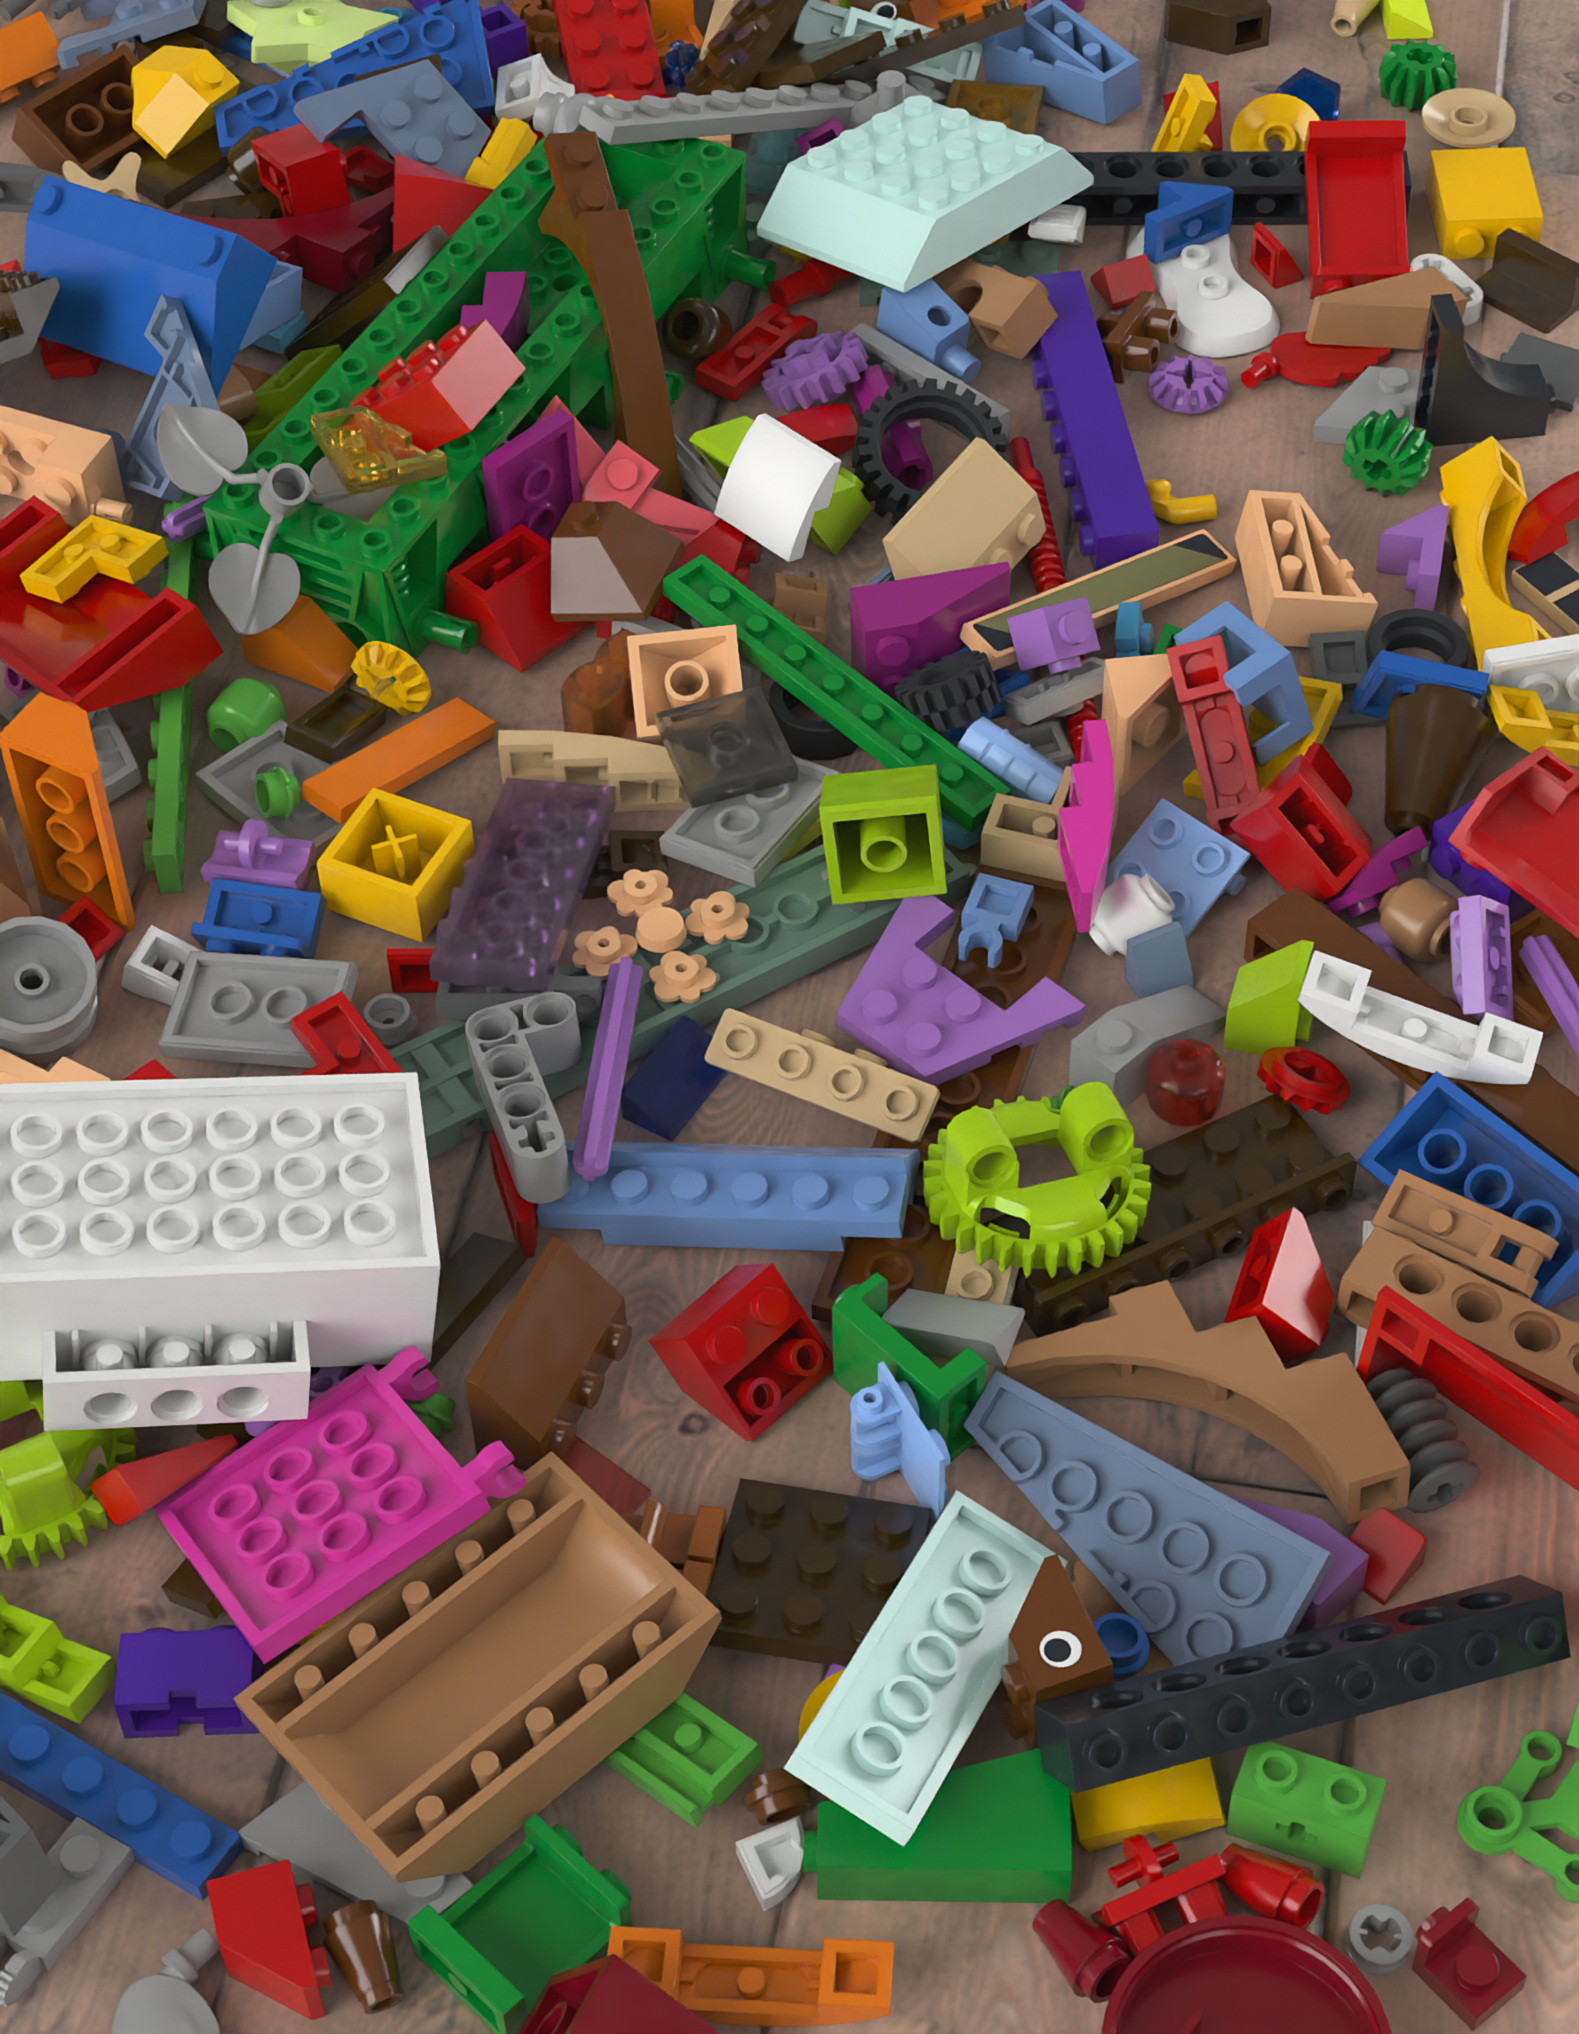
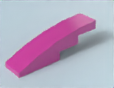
M1106 719L1083 721L1081 763L1072 764L1070 807L1059 809L1057 849L1078 933L1091 930L1105 887L1111 849L1114 815V761Z

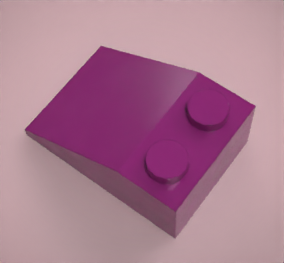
M1008 561L850 588L851 667L899 703L894 689L895 686L899 685L898 682L902 678L910 677L908 673L915 669H924V664L933 661V663L941 661V657L951 656L967 646L960 639L964 623L1009 606L1011 568Z

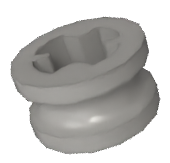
M1385 1904L1367 1905L1359 1909L1351 1919L1345 1939L1346 1953L1352 1963L1363 1972L1372 1975H1388L1399 1970L1407 1959L1413 1940L1411 1925L1405 1915L1394 1907ZM1369 1928L1375 1934L1383 1933L1385 1930L1392 1933L1393 1938L1389 1948L1394 1951L1389 1953L1382 1946L1369 1950L1364 1945L1368 1930L1365 1929Z

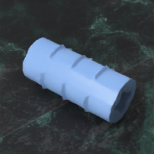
M984 716L977 719L967 729L957 748L1012 790L1011 794L1013 796L1051 805L1064 770L1054 764L1052 758H1045L1033 750L1029 743L1024 744L1009 734L1007 728H1000Z

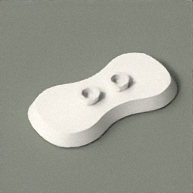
M1145 227L1128 245L1127 259L1143 255ZM1228 233L1202 245L1186 246L1181 254L1156 265L1148 260L1155 289L1162 296L1166 309L1178 312L1180 333L1175 343L1185 351L1200 357H1233L1264 348L1271 344L1274 338L1278 337L1281 328L1278 314L1263 294L1240 277L1237 247Z

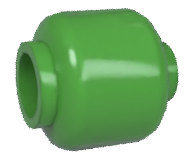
M248 677L232 681L207 710V725L209 727L208 734L210 739L225 754L251 737L263 735L278 720L282 719L287 723V711L278 689L269 682Z

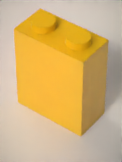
M1525 147L1430 150L1425 191L1440 255L1448 259L1494 258L1497 236L1507 228L1538 243L1540 242L1544 217Z

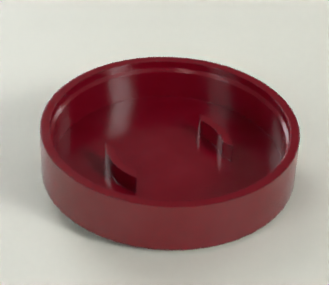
M1246 1915L1220 1916L1192 1922L1172 1930L1146 1947L1129 1964L1113 1989L1105 2010L1101 2034H1393L1383 2004L1374 1988L1362 1972L1334 1946L1297 1926L1269 1918Z

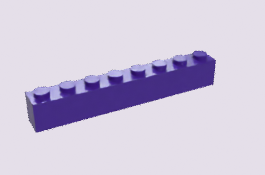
M1080 270L1032 275L1031 277L1040 281L1048 290L1049 296L1047 298L1058 317L1025 357L1034 359L1031 364L1032 381L1035 390L1042 389L1043 391L1040 397L1043 421L1052 422L1050 425V444L1053 455L1061 454L1059 459L1061 485L1063 488L1070 487L1071 489L1069 491L1072 522L1080 521L1081 524L1078 528L1080 552L1082 557L1090 556L1095 572L1158 547L1160 530Z

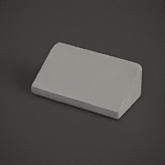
M907 1289L882 1315V1319L920 1352L955 1358L969 1347L984 1359L987 1364L1005 1367L1025 1312L1023 1308Z

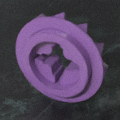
M1190 353L1188 358L1182 359L1175 355H1170L1167 362H1158L1153 374L1149 375L1148 389L1151 397L1166 409L1179 413H1201L1217 407L1224 401L1228 393L1229 380L1225 377V368L1213 365L1211 357L1199 360L1193 358L1192 353ZM1184 379L1194 380V383H1191V388H1186Z

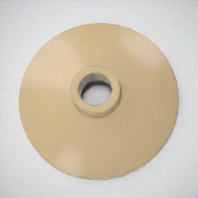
M1455 88L1432 96L1424 104L1421 120L1425 130L1432 137L1445 144L1461 148H1484L1496 145L1511 135L1515 127L1516 115L1512 106L1494 93L1474 88Z

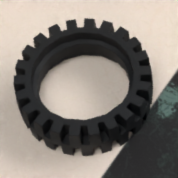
M926 378L921 388H919L916 379L905 381L902 390L897 385H894L886 390L884 398L879 394L872 401L870 408L866 409L855 437L852 468H855L854 475L865 485L862 489V494L869 503L875 500L874 511L882 518L888 512L893 514L891 524L896 525L925 494L903 485L888 472L881 459L880 444L883 435L892 426L908 419L931 418L952 425L966 436L970 442L976 437L984 439L1006 461V435L1000 434L1002 424L998 416L990 418L992 408L985 401L976 406L974 404L976 393L968 388L960 396L956 394L958 384L950 381L946 382L944 390L937 389V379Z

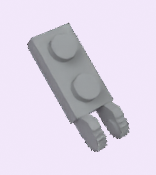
M78 1816L46 1854L61 1884L15 1936L0 1931V1960L9 1948L17 1952L7 1962L4 1970L0 1971V2004L5 2007H11L13 2003H16L43 1969L47 1972L50 1970L134 1865L135 1858L131 1848Z

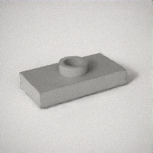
M1093 656L1082 661V666L1052 674L1004 695L1001 701L1006 716L1026 725H1031L1051 715L1060 717L1079 711L1084 706L1083 701L1103 693L1105 660Z

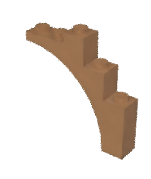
M1168 1280L1144 1287H1135L1126 1292L1110 1296L1108 1318L1094 1322H1085L1074 1328L1036 1339L1023 1340L1013 1345L1005 1367L1000 1366L1002 1374L1050 1400L1095 1396L1157 1400L1205 1412L1245 1429L1288 1456L1322 1488L1347 1525L1367 1519L1383 1508L1393 1511L1408 1506L1410 1463L1346 1352L1323 1359L1308 1360L1299 1366L1285 1369L1256 1315L1231 1323H1221L1196 1333Z

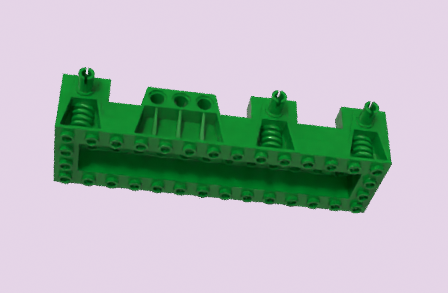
M545 136L246 458L242 467L233 472L234 474L257 473L260 469L270 472L278 464L292 463L301 467L307 473L310 480L311 470L321 458L336 452L359 453L339 429V426L353 412L349 408L350 402L368 387L373 386L375 388L379 384L380 379L376 376L379 370L397 356H401L406 361L407 357L417 347L428 340H432L436 345L449 330L460 324L463 305H483L486 272H527L531 313L526 336L521 348L515 353V356L526 369L475 428L463 436L398 466L397 468L408 476L368 522L322 507V504L310 503L305 499L299 510L294 515L283 518L278 527L269 553H281L293 558L297 563L300 573L301 585L299 594L311 598L358 649L365 643L381 641L400 648L416 660L432 641L457 650L461 654H468L470 648H474L478 638V623L446 613L447 568L465 547L481 551L491 544L481 459L534 425L556 395L580 422L607 431L615 422L610 354L601 313L594 292L581 264L573 252L560 239L550 234L541 233L538 223L539 217L555 190L543 143L546 140ZM597 136L618 210L628 209L649 290L655 323L669 306L672 307L676 302L685 298H702L714 304L732 281L759 288V290L764 292L768 291V286L775 279L776 263L772 260H765L748 254L745 192L746 152L696 137L609 145ZM664 370L669 403L674 405L675 400L679 399L682 392L683 376L677 372L673 373ZM225 481L204 503L202 509L206 516L208 528L203 530V533L199 532L195 538L193 546L195 557L213 562L219 552L234 543H247L258 550L260 549L262 539L271 519V515L264 510L259 500L261 484L232 485Z

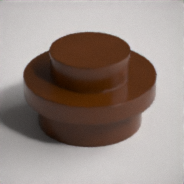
M784 1767L756 1777L752 1781L754 1790L743 1799L747 1811L755 1812L760 1825H771L806 1811L811 1806L807 1794L811 1786L785 1770Z

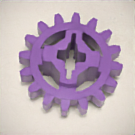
M838 330L832 336L824 332L816 338L799 339L790 344L785 350L786 356L773 360L771 362L773 368L763 372L762 375L765 380L761 381V384L775 409L778 410L785 406L787 411H792L798 405L803 407V409H807L813 403L831 402L845 393L844 385L860 379L858 372L868 368L866 361L869 357L855 332L852 331L845 335L843 330Z

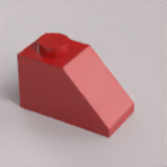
M1294 1207L1254 1230L1224 1323H1231L1256 1315L1282 1364L1304 1353L1310 1354L1321 1346L1329 1332L1327 1319L1335 1297L1304 1216Z

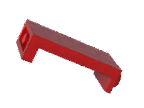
M1406 120L1309 121L1304 144L1310 299L1413 272V267L1408 265L1403 150L1407 138Z

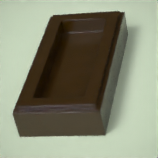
M341 686L286 727L284 743L328 764H332L385 723L388 707L346 686Z

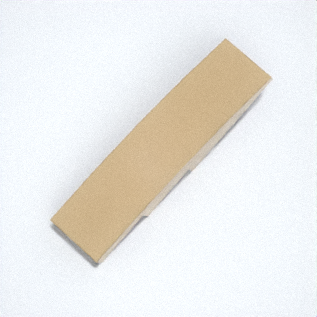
M498 730V751L502 784L555 782L556 798L610 796L611 812L687 810L719 776V762L665 746L613 736L564 731Z

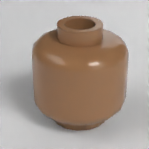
M1425 878L1410 879L1401 886H1393L1383 896L1379 905V913L1381 914L1380 928L1389 936L1398 950L1419 963L1445 959L1451 955L1450 914L1452 911L1459 910L1458 899Z

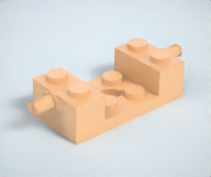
M0 405V494L28 500L33 495L58 511L71 531L91 514L124 525L130 523L133 517V509H131L133 506L126 503L112 436Z

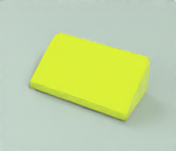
M1380 0L1379 7L1388 40L1433 38V29L1425 0Z

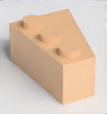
M1249 490L1235 534V542L1254 623L1282 646L1309 647L1310 635L1314 633L1364 631L1366 640L1378 602L1371 592L1363 594L1352 579L1354 568L1347 559L1339 560L1328 545L1331 536L1300 493Z

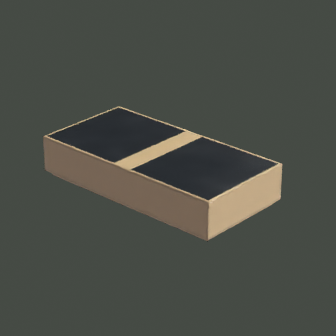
M1553 551L1531 564H1524L1513 570L1510 583L1568 634H1579V572Z

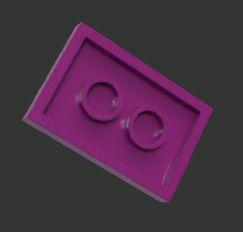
M560 408L481 459L491 543L522 524L551 544V538L571 502H581L574 418Z

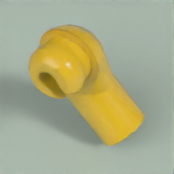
M1152 479L1145 482L1155 516L1174 525L1217 518V504L1213 494L1178 498L1170 495L1171 484L1165 479Z

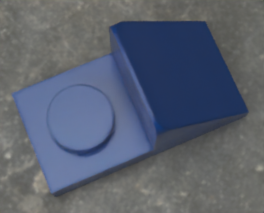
M1170 181L1161 182L1159 185L1158 209L1145 215L1143 254H1146L1147 259L1156 265L1181 254L1186 246L1202 245L1230 233L1234 191L1226 186Z

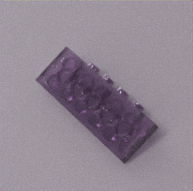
M507 777L487 826L478 829L474 857H467L465 860L463 883L460 888L454 887L452 890L449 916L447 919L441 918L439 920L436 946L429 960L431 981L452 982L458 986L485 985L508 987L521 992L532 990L547 991L616 807V786Z

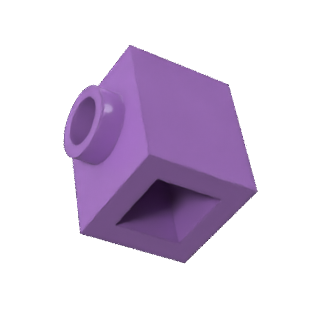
M1087 596L1042 607L1007 619L1020 671L1048 664L1050 675L1082 666L1080 655L1101 650Z

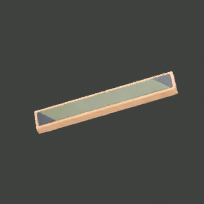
M1203 528L964 623L960 639L972 651H980V654L986 653L992 670L995 671L1018 661L1007 622L1008 618L1087 596L1096 630L1117 621L1119 603L1140 602L1141 609L1145 610L1231 575L1237 560Z

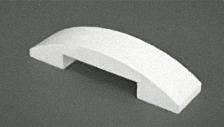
M1316 950L1314 951L1298 1001L1314 1016L1341 1035L1382 1056L1431 1073L1438 1071L1443 1076L1482 1083L1528 1084L1532 1076L1543 1032L1488 1012L1485 1013L1479 1026L1369 987L1367 984L1372 970Z

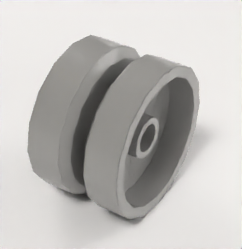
M42 916L14 917L1 923L0 1049L33 1065L51 1064L60 1060L63 1056L66 1057L73 1054L91 1035L98 1016L96 965L91 950L82 936L65 923Z

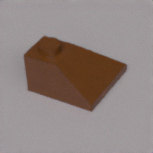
M618 501L571 502L551 538V615L554 621H647L663 591V578L673 572L685 550L682 540Z

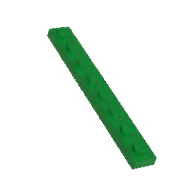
M703 554L663 578L664 596L706 628L736 625L739 654L885 767L894 769L936 764L941 810L969 832H973L986 822L996 793L1011 796L1012 790Z

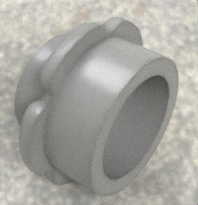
M392 993L378 995L372 998L364 1008L363 1020L384 1047H393L404 1043L407 1035H413L418 1027L417 1016L411 1013L409 1003L400 995Z

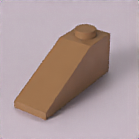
M1432 266L1315 297L1305 339L1310 344L1419 350L1424 348L1431 295L1452 293L1461 319L1464 316L1468 297Z

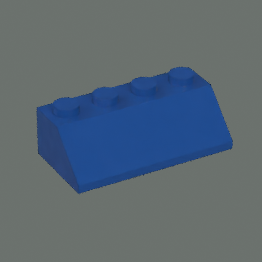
M1436 1071L1357 1160L1358 1165L1388 1189L1399 1169L1551 1236L1559 1245L1551 1261L1543 1260L1534 1278L1539 1284L1530 1300L1548 1310L1579 1293V1178ZM1506 1242L1497 1259L1512 1266L1521 1248Z

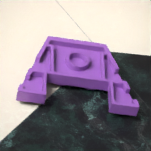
M934 895L903 898L841 1004L837 1015V1026L877 1056L886 1060L889 1065L900 1073L937 1086L990 1063L991 1055L1014 1045H1018L1023 1049L1041 1041V1035L1046 1031L1060 1025H1064L1067 1030L1084 1020L1086 1005L1046 976L1007 1010H1002L925 954L923 950L953 926L954 910Z

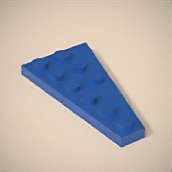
M453 0L442 6L437 2L424 8L423 15L402 25L394 22L330 52L331 58L312 67L308 63L292 70L293 76L271 86L266 84L259 85L214 107L222 157H227L229 149L255 126L264 127L273 132L275 129L283 130L301 124L300 119L292 112L296 103L301 99L354 83V76L439 53L444 78L479 117L496 115V102L478 0ZM354 118L326 141L370 135L372 133L360 119Z

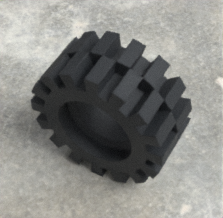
M967 651L959 652L952 658L950 655L941 657V661L933 663V661L924 664V669H915L908 673L910 677L902 678L898 682L899 685L895 686L894 689L899 704L931 729L936 730L938 734L947 732L951 726H955V729L965 726L964 722L969 719L975 721L981 718L980 713L993 710L994 704H999L1002 696L987 654L984 652L980 654V651H972L969 654Z

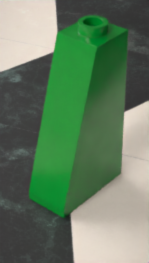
M1039 1748L949 1770L916 1830L904 1847L833 1800L818 1803L817 1830H804L803 1872L817 1873L818 1900L1048 1903L1054 1899H1062L1069 1904L1072 1877L1070 1789L1042 1770Z

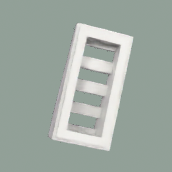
M1058 204L1030 221L1028 235L1034 240L1080 246V244H1083L1086 209L1082 206Z
M151 925L124 966L121 987L142 997L172 1006L180 981L172 978L176 970H184L190 951H206ZM156 962L165 965L161 972L153 968Z

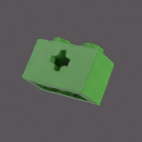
M1269 1740L1250 1745L1232 1791L1226 1834L1360 1879L1379 1821L1387 1780Z

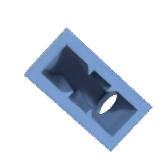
M931 278L905 293L888 286L882 288L876 330L883 335H887L893 341L918 356L925 358L955 378L962 380L965 384L973 381L978 375L982 363L966 350L971 328L969 316Z

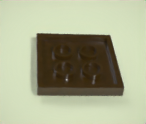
M740 1478L706 1597L720 1611L722 1617L708 1645L847 1667L928 1537L931 1524V1508Z

